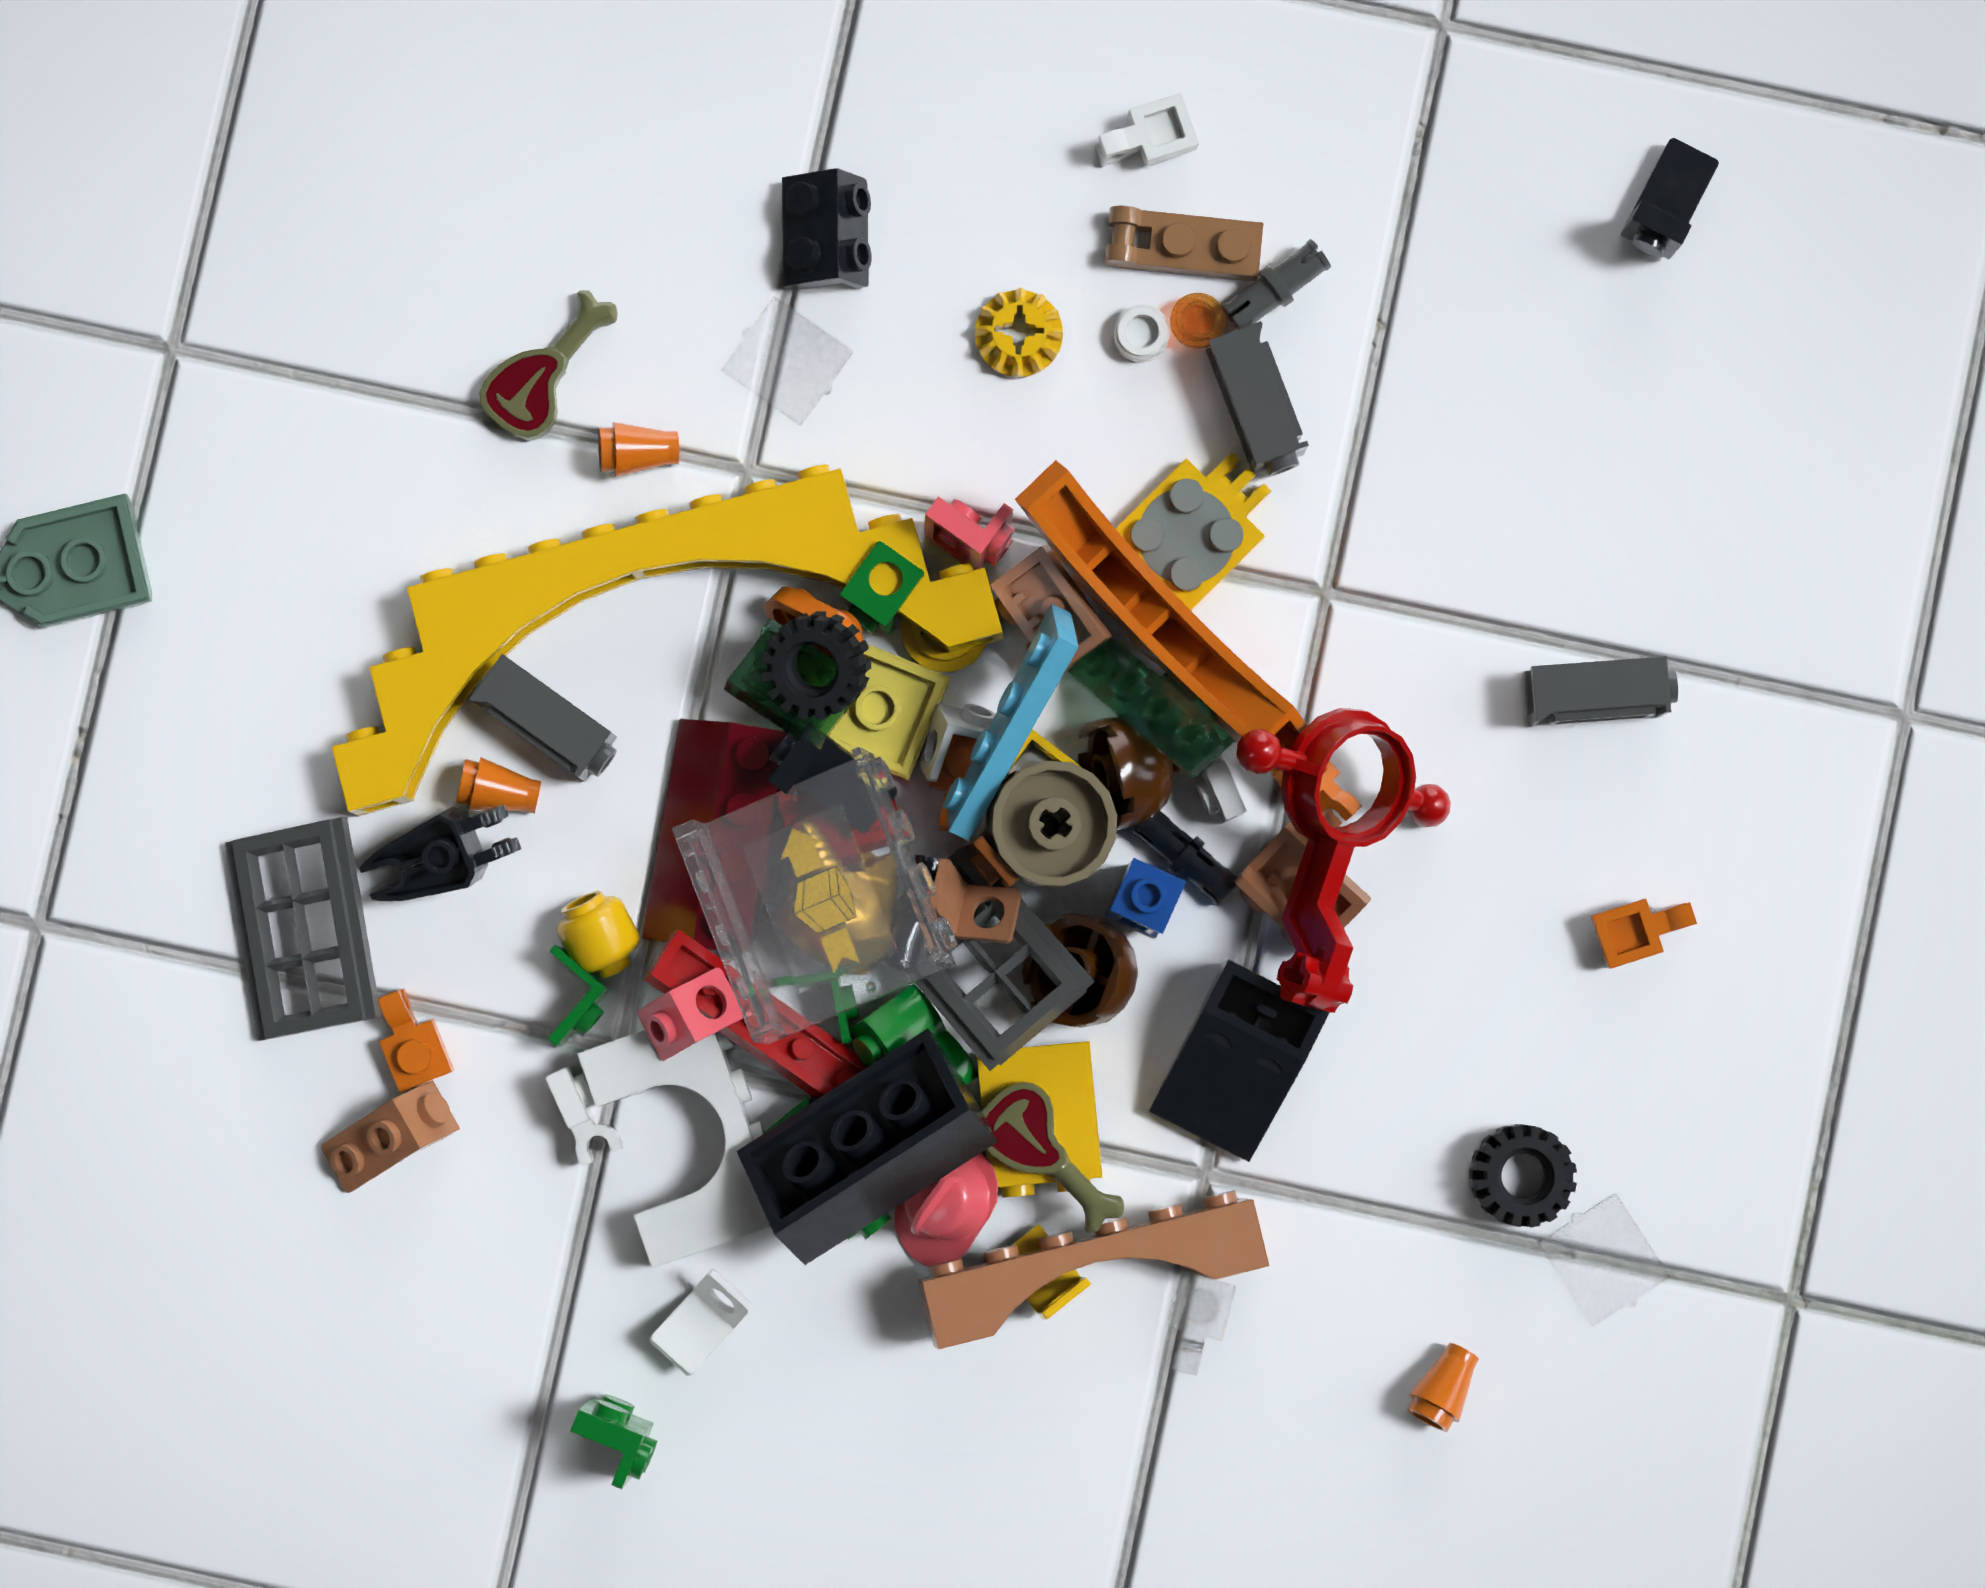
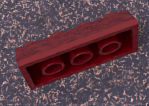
M679 719L642 933L643 939L667 942L670 935L679 929L709 950L753 957L778 812L776 796L781 792L780 789L768 781L776 766L769 760V757L787 734L786 731L732 722Z

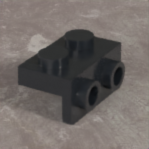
M839 168L782 177L784 287L799 290L840 283L854 288L868 287L869 268L872 262L871 248L868 244V214L871 209V197L865 178Z

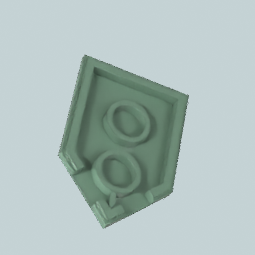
M126 493L17 519L5 538L7 540L0 550V602L43 628L152 602V588L135 514Z

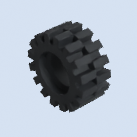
M816 611L811 615L805 613L779 628V631L772 635L766 643L770 647L762 653L761 663L767 664V669L761 672L763 683L771 682L773 688L767 691L772 700L779 696L784 701L780 709L787 714L794 709L798 711L797 718L804 720L811 716H815L816 720L826 719L831 714L835 716L860 696V691L866 687L869 677L865 675L871 669V658L865 659L864 652L869 647L866 639L859 642L855 637V634L860 630L854 624L848 628L842 624L844 617L835 614L829 618L826 617V611ZM819 645L832 654L836 663V674L830 684L826 686H813L801 678L797 670L796 660L798 653L804 646Z
M1524 1124L1504 1126L1496 1129L1497 1132L1493 1135H1487L1481 1141L1483 1143L1481 1148L1475 1150L1472 1156L1474 1160L1473 1169H1469V1179L1473 1180L1474 1186L1471 1190L1474 1197L1478 1198L1482 1204L1481 1208L1486 1213L1491 1214L1496 1220L1512 1226L1532 1228L1540 1226V1223L1545 1221H1553L1558 1217L1556 1214L1561 1209H1567L1571 1203L1568 1200L1570 1193L1576 1191L1577 1183L1573 1182V1173H1577L1576 1163L1571 1162L1569 1157L1572 1154L1567 1145L1562 1144L1558 1140V1136L1543 1130L1541 1127ZM1521 1153L1534 1156L1541 1163L1544 1171V1180L1541 1188L1534 1195L1526 1198H1518L1511 1195L1502 1182V1170L1505 1163L1512 1156Z

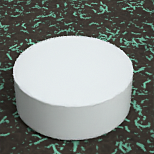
M1146 304L1134 305L1123 311L1118 317L1114 329V341L1118 351L1125 358L1138 363H1145L1158 358L1164 352L1170 336L1169 323L1164 314L1157 308Z

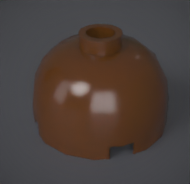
M1110 717L1086 722L1080 730L1079 739L1089 737L1088 752L1078 754V764L1083 769L1093 773L1110 792L1117 813L1116 830L1137 826L1151 820L1167 804L1173 788V777L1178 775L1179 762L1175 749L1171 744H1166L1161 734L1144 720L1133 717Z
M1076 913L1061 915L1064 918L1056 920L1053 924L1045 923L1046 927L1094 980V983L1086 989L1087 992L1051 1023L1084 1028L1109 1022L1126 1007L1136 988L1138 978L1136 955L1127 937L1122 931L1102 918ZM1030 955L1024 960L1022 967L1023 983L1030 984L1031 995L1035 1000L1030 1002L1034 1007L1057 986Z

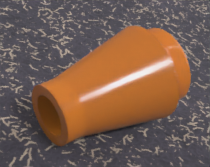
M612 422V427L599 428L598 455L600 472H614V477H619L664 465L679 464L678 432L661 431Z
M480 757L479 762L465 759L456 803L468 805L469 811H486L504 804L507 811H523L535 814L541 781L525 777L483 757Z
M1449 1343L1444 1353L1409 1393L1413 1400L1407 1411L1422 1422L1440 1431L1448 1432L1453 1422H1460L1473 1371L1479 1358L1467 1349L1457 1344Z

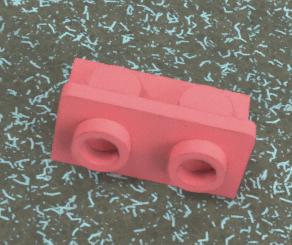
M938 496L925 514L924 537L962 564L972 563L973 570L982 568L986 562L995 567L1013 542L1011 537L1015 532V528L1010 525L1014 509L1003 503L984 529L978 525L981 517L972 508L957 499H953L949 504Z

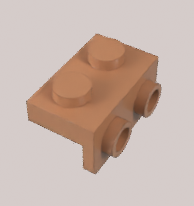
M1289 822L1245 867L1234 882L1241 889L1240 894L1244 901L1259 913L1266 912L1282 927L1281 933L1283 937L1294 947L1281 918L1308 839L1297 833L1292 823ZM1346 874L1334 907L1344 928L1372 899Z

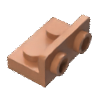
M1048 544L1039 547L990 584L998 596L994 599V602L1000 614L1011 625L1015 626L1017 624L1028 639L1027 651L1051 603L1071 613L1079 647L1065 672H1068L1077 665L1076 662L1112 637Z

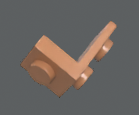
M432 1080L391 1099L323 1143L321 1150L344 1191L350 1193L412 1154L447 1138L460 1130V1127L451 1113L447 1101L442 1097Z

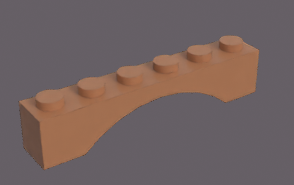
M1235 1190L1203 1197L1204 1208L1183 1213L1181 1204L1170 1205L1148 1211L1149 1222L1128 1226L1126 1217L1103 1222L1100 1229L1093 1236L1074 1240L1072 1231L1039 1238L1041 1249L1019 1254L1017 1245H1010L984 1252L985 1263L964 1268L962 1258L928 1266L930 1276L917 1280L933 1346L939 1350L994 1336L1009 1315L1036 1290L1064 1273L1096 1262L1123 1258L1155 1259L1180 1265L1201 1276L1214 1280L1268 1267L1270 1265L1254 1199H1237Z

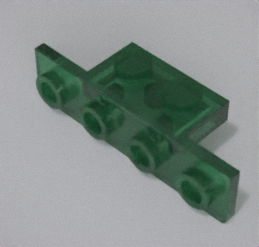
M1113 637L1103 642L1068 670L1074 680L1190 778H1196L1235 742L1233 736L1218 724L1219 721L1201 700L1195 698L1191 702L1187 699L1188 696L1182 687L1169 674L1164 673L1160 677Z

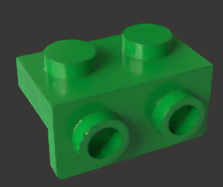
M603 1394L601 1400L591 1398L578 1410L570 1432L624 1453L611 1486L622 1490L631 1478L640 1480L642 1474L646 1472L658 1441L649 1437L654 1423L633 1415L632 1413L635 1408L633 1404L618 1397Z

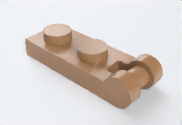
M1123 205L1112 206L1109 209L1108 225L1113 228L1112 244L1106 245L1104 263L1109 266L1254 282L1258 279L1264 225L1262 222L1147 211ZM1135 231L1151 233L1149 249L1134 246Z

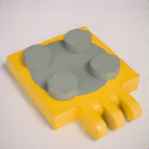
M1233 452L1207 477L1186 458L1116 528L1144 562L1191 611L1265 537L1247 516L1272 490L1263 483L1252 492L1249 498L1245 496L1241 491L1255 478L1256 474L1247 468L1231 482L1226 475L1232 472L1240 461Z

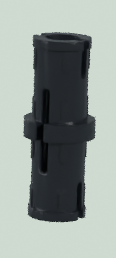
M1162 811L1157 813L1151 820L1139 824L1133 831L1135 836H1138L1170 864L1169 871L1175 876L1179 873L1213 901L1216 906L1235 887L1234 880L1238 876L1219 863L1202 847L1205 844L1203 840L1198 836L1194 839L1190 837Z

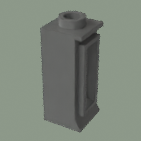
M1262 321L1209 340L1210 348L1206 349L1205 352L1250 470L1256 473L1266 469L1270 477L1299 466L1300 463L1297 457L1305 454L1309 444L1307 440L1299 443L1303 432L1268 341L1260 342L1263 325Z
M501 654L469 698V700L480 707H489L486 712L573 773L579 767L574 775L584 782L591 773L599 777L617 753V749L611 746L617 738L614 733L503 654Z
M1667 656L1531 666L1530 671L1523 672L1528 727L1536 725L1546 717H1548L1549 725L1649 718L1655 715V718H1660L1671 713V703H1677L1678 679L1675 670H1668Z

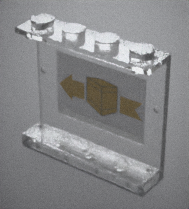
M861 747L851 750L855 759L793 785L787 794L779 791L706 824L692 819L672 828L754 1043H773L956 965L951 950L956 949L957 946L955 935L944 916L937 918L930 897L936 894L933 879L923 862L916 864L909 843L915 841L913 828L902 809L895 811L888 793L889 789L894 788V781L890 770L881 756L875 758L873 753Z

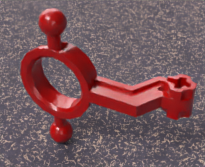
M1337 708L1316 717L1298 734L1291 749L1281 747L1279 739L1268 730L1255 729L1250 730L1241 737L1236 751L1239 764L1251 774H1266L1273 769L1283 771L1281 793L1285 814L1297 833L1308 839L1281 918L1296 951L1289 960L1282 961L1278 969L1276 980L1279 981L1281 986L1280 997L1287 1002L1329 1013H1335L1341 1004H1348L1354 986L1349 979L1350 968L1348 967L1354 947L1334 909L1354 848L1367 847L1385 839L1402 822L1407 811L1410 818L1421 827H1437L1446 820L1451 809L1449 795L1436 784H1422L1415 788L1417 777L1414 757L1403 737L1392 731L1387 723L1370 712L1351 708ZM1359 734H1367L1373 739L1381 752L1383 776L1380 791L1371 808L1357 821L1343 827H1332L1323 816L1319 792L1323 772L1332 754L1347 739Z

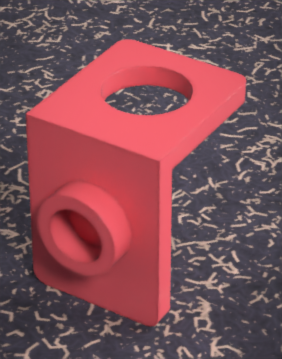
M714 968L647 1004L637 1011V1016L659 1058L665 1061L698 1041L744 1018L745 1013L722 969ZM701 988L712 989L720 996L723 1010L719 1018H707L698 1010L696 995Z

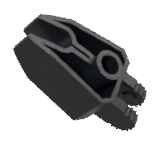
M504 804L470 817L468 812L452 806L377 850L359 867L360 873L386 864L396 865L400 870L406 867L409 868L401 872V879L399 881L381 887L369 894L371 900L405 901L469 888L481 880L489 862L522 849L517 837L512 839L509 837L494 842L492 846L482 849L475 830L494 826L509 815Z

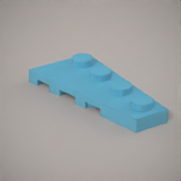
M1052 603L1013 681L1008 684L1002 694L997 712L988 730H983L978 737L970 755L972 762L964 778L958 777L955 779L944 800L943 808L947 809L949 832L968 841L1079 647L1071 613Z

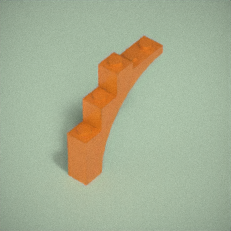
M1055 460L1014 499L1052 548L1054 554L1077 587L1115 619L1138 650L1175 680L1201 714L1237 744L1241 737L1250 730L1265 729L1279 739L1281 747L1291 749L1298 734L1308 726L1296 708L1229 649L1171 591L1114 528L1067 468ZM1273 769L1270 772L1276 775L1280 770Z

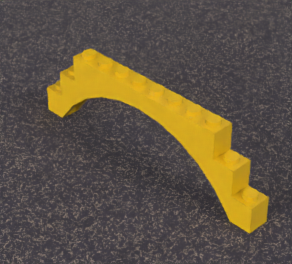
M824 464L803 469L797 473L798 480L781 485H776L774 479L749 484L743 487L744 495L723 500L721 494L707 495L689 502L690 510L669 515L667 509L645 512L635 517V525L615 530L614 524L594 526L581 532L583 539L561 545L560 539L557 538L539 541L527 547L529 554L507 559L505 553L488 555L473 562L475 569L454 574L452 568L427 572L420 576V584L407 587L423 652L416 653L415 647L393 650L382 656L384 663L369 667L386 732L379 733L377 726L354 730L345 734L346 743L331 746L347 810L350 813L362 816L413 802L445 729L482 678L491 670L501 654L507 656L528 635L581 602L640 579L702 568L763 569L826 582L844 589L876 543L882 541L924 571V576L896 615L911 625L914 622L920 627L921 633L951 653L1004 639L985 567L973 570L972 563L952 566L939 572L940 580L930 582L913 518L902 520L900 514L882 516L868 522L869 530L859 532L841 468L830 471L829 465ZM890 563L877 565L869 577L871 588L876 593L885 596L897 592L903 581L900 569Z

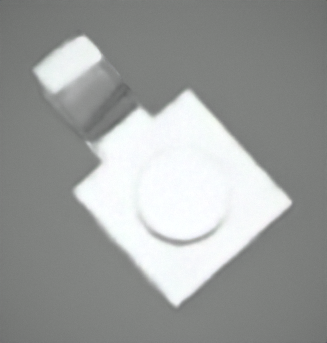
M1180 1271L1166 1324L1167 1327L1182 1330L1171 1369L1197 1376L1206 1337L1223 1341L1236 1290L1235 1285Z

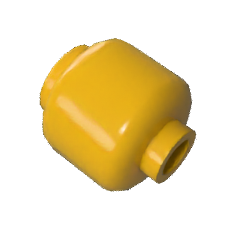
M598 890L583 895L562 908L561 912L564 917L557 925V935L566 953L588 973L598 971L601 978H607L621 972L632 963L628 955L638 946L640 935L621 899L615 896H604L602 891Z

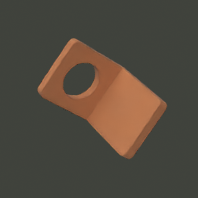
M940 858L935 881L929 893V910L950 939L1008 944L1013 939L1022 895L1017 888L967 884L950 859ZM988 900L1001 902L1004 906V916L997 925L991 928H982L975 924L974 913L981 903Z

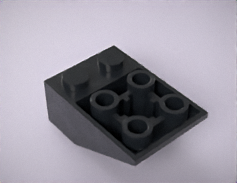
M1229 959L1225 960L1149 1112L1250 1162L1302 1069L1329 1012L1284 1001L1280 997V985Z

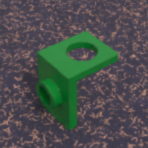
M878 541L840 593V596L845 605L850 607L848 612L859 621L862 629L873 634L878 627L890 636L896 628L893 621L894 616L924 576V571L882 541ZM882 563H890L897 566L903 576L902 585L899 590L887 596L876 593L869 583L872 570Z
M554 944L549 951L591 987L547 1039L555 1047H562L575 1031L583 1037L597 1023L604 1013L598 1005L612 989L596 975L585 971L566 953L562 946Z

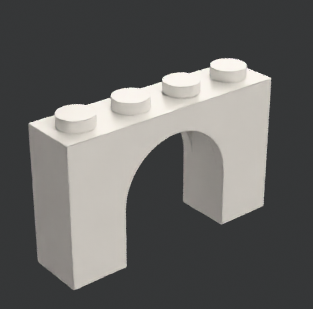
M645 1030L577 1053L596 1107L610 1104L661 1085H678L694 1090L706 1098L715 1108L722 1121L725 1133V1151L720 1167L713 1178L694 1193L634 1214L652 1269L770 1227L736 1152L761 1136L765 1131L760 1121L754 1124L750 1123L744 1105L745 1102L753 1100L748 1082L742 1068L732 1071L725 1050L734 1047V1044L719 1032L698 1041L665 1061L659 1058Z

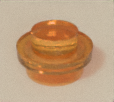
M1205 293L1185 295L1176 302L1170 316V327L1174 337L1184 346L1193 349L1209 347V340L1222 335L1226 322L1221 304L1214 297Z

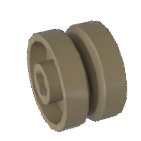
M1044 761L1021 769L999 787L986 810L985 836L987 842L1018 877V881L1030 887L1058 888L1087 879L1105 863L1116 841L1117 813L1110 792L1093 773L1071 762ZM1044 815L1053 816L1059 825L1057 833L1049 837L1044 836L1040 832L1045 824L1039 820Z

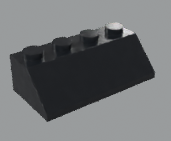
M927 1028L736 1152L773 1234L804 1265H807L998 1141L976 1099L932 1032Z

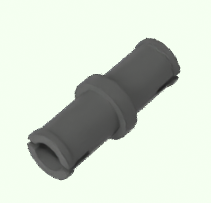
M1309 239L1304 246L1273 269L1270 266H1266L1259 272L1260 279L1228 303L1225 302L1221 305L1231 323L1235 321V328L1237 330L1256 323L1279 305L1284 308L1294 301L1293 294L1321 273L1331 268L1329 260L1322 250L1320 252L1316 250L1318 245L1312 239Z

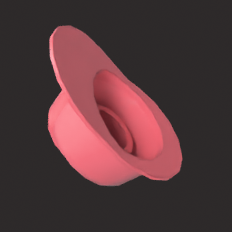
M983 1153L978 1154L895 1208V1229L900 1244L913 1259L921 1264L931 1266L961 1258L969 1250L979 1232L990 1218L997 1203L998 1181L993 1166Z

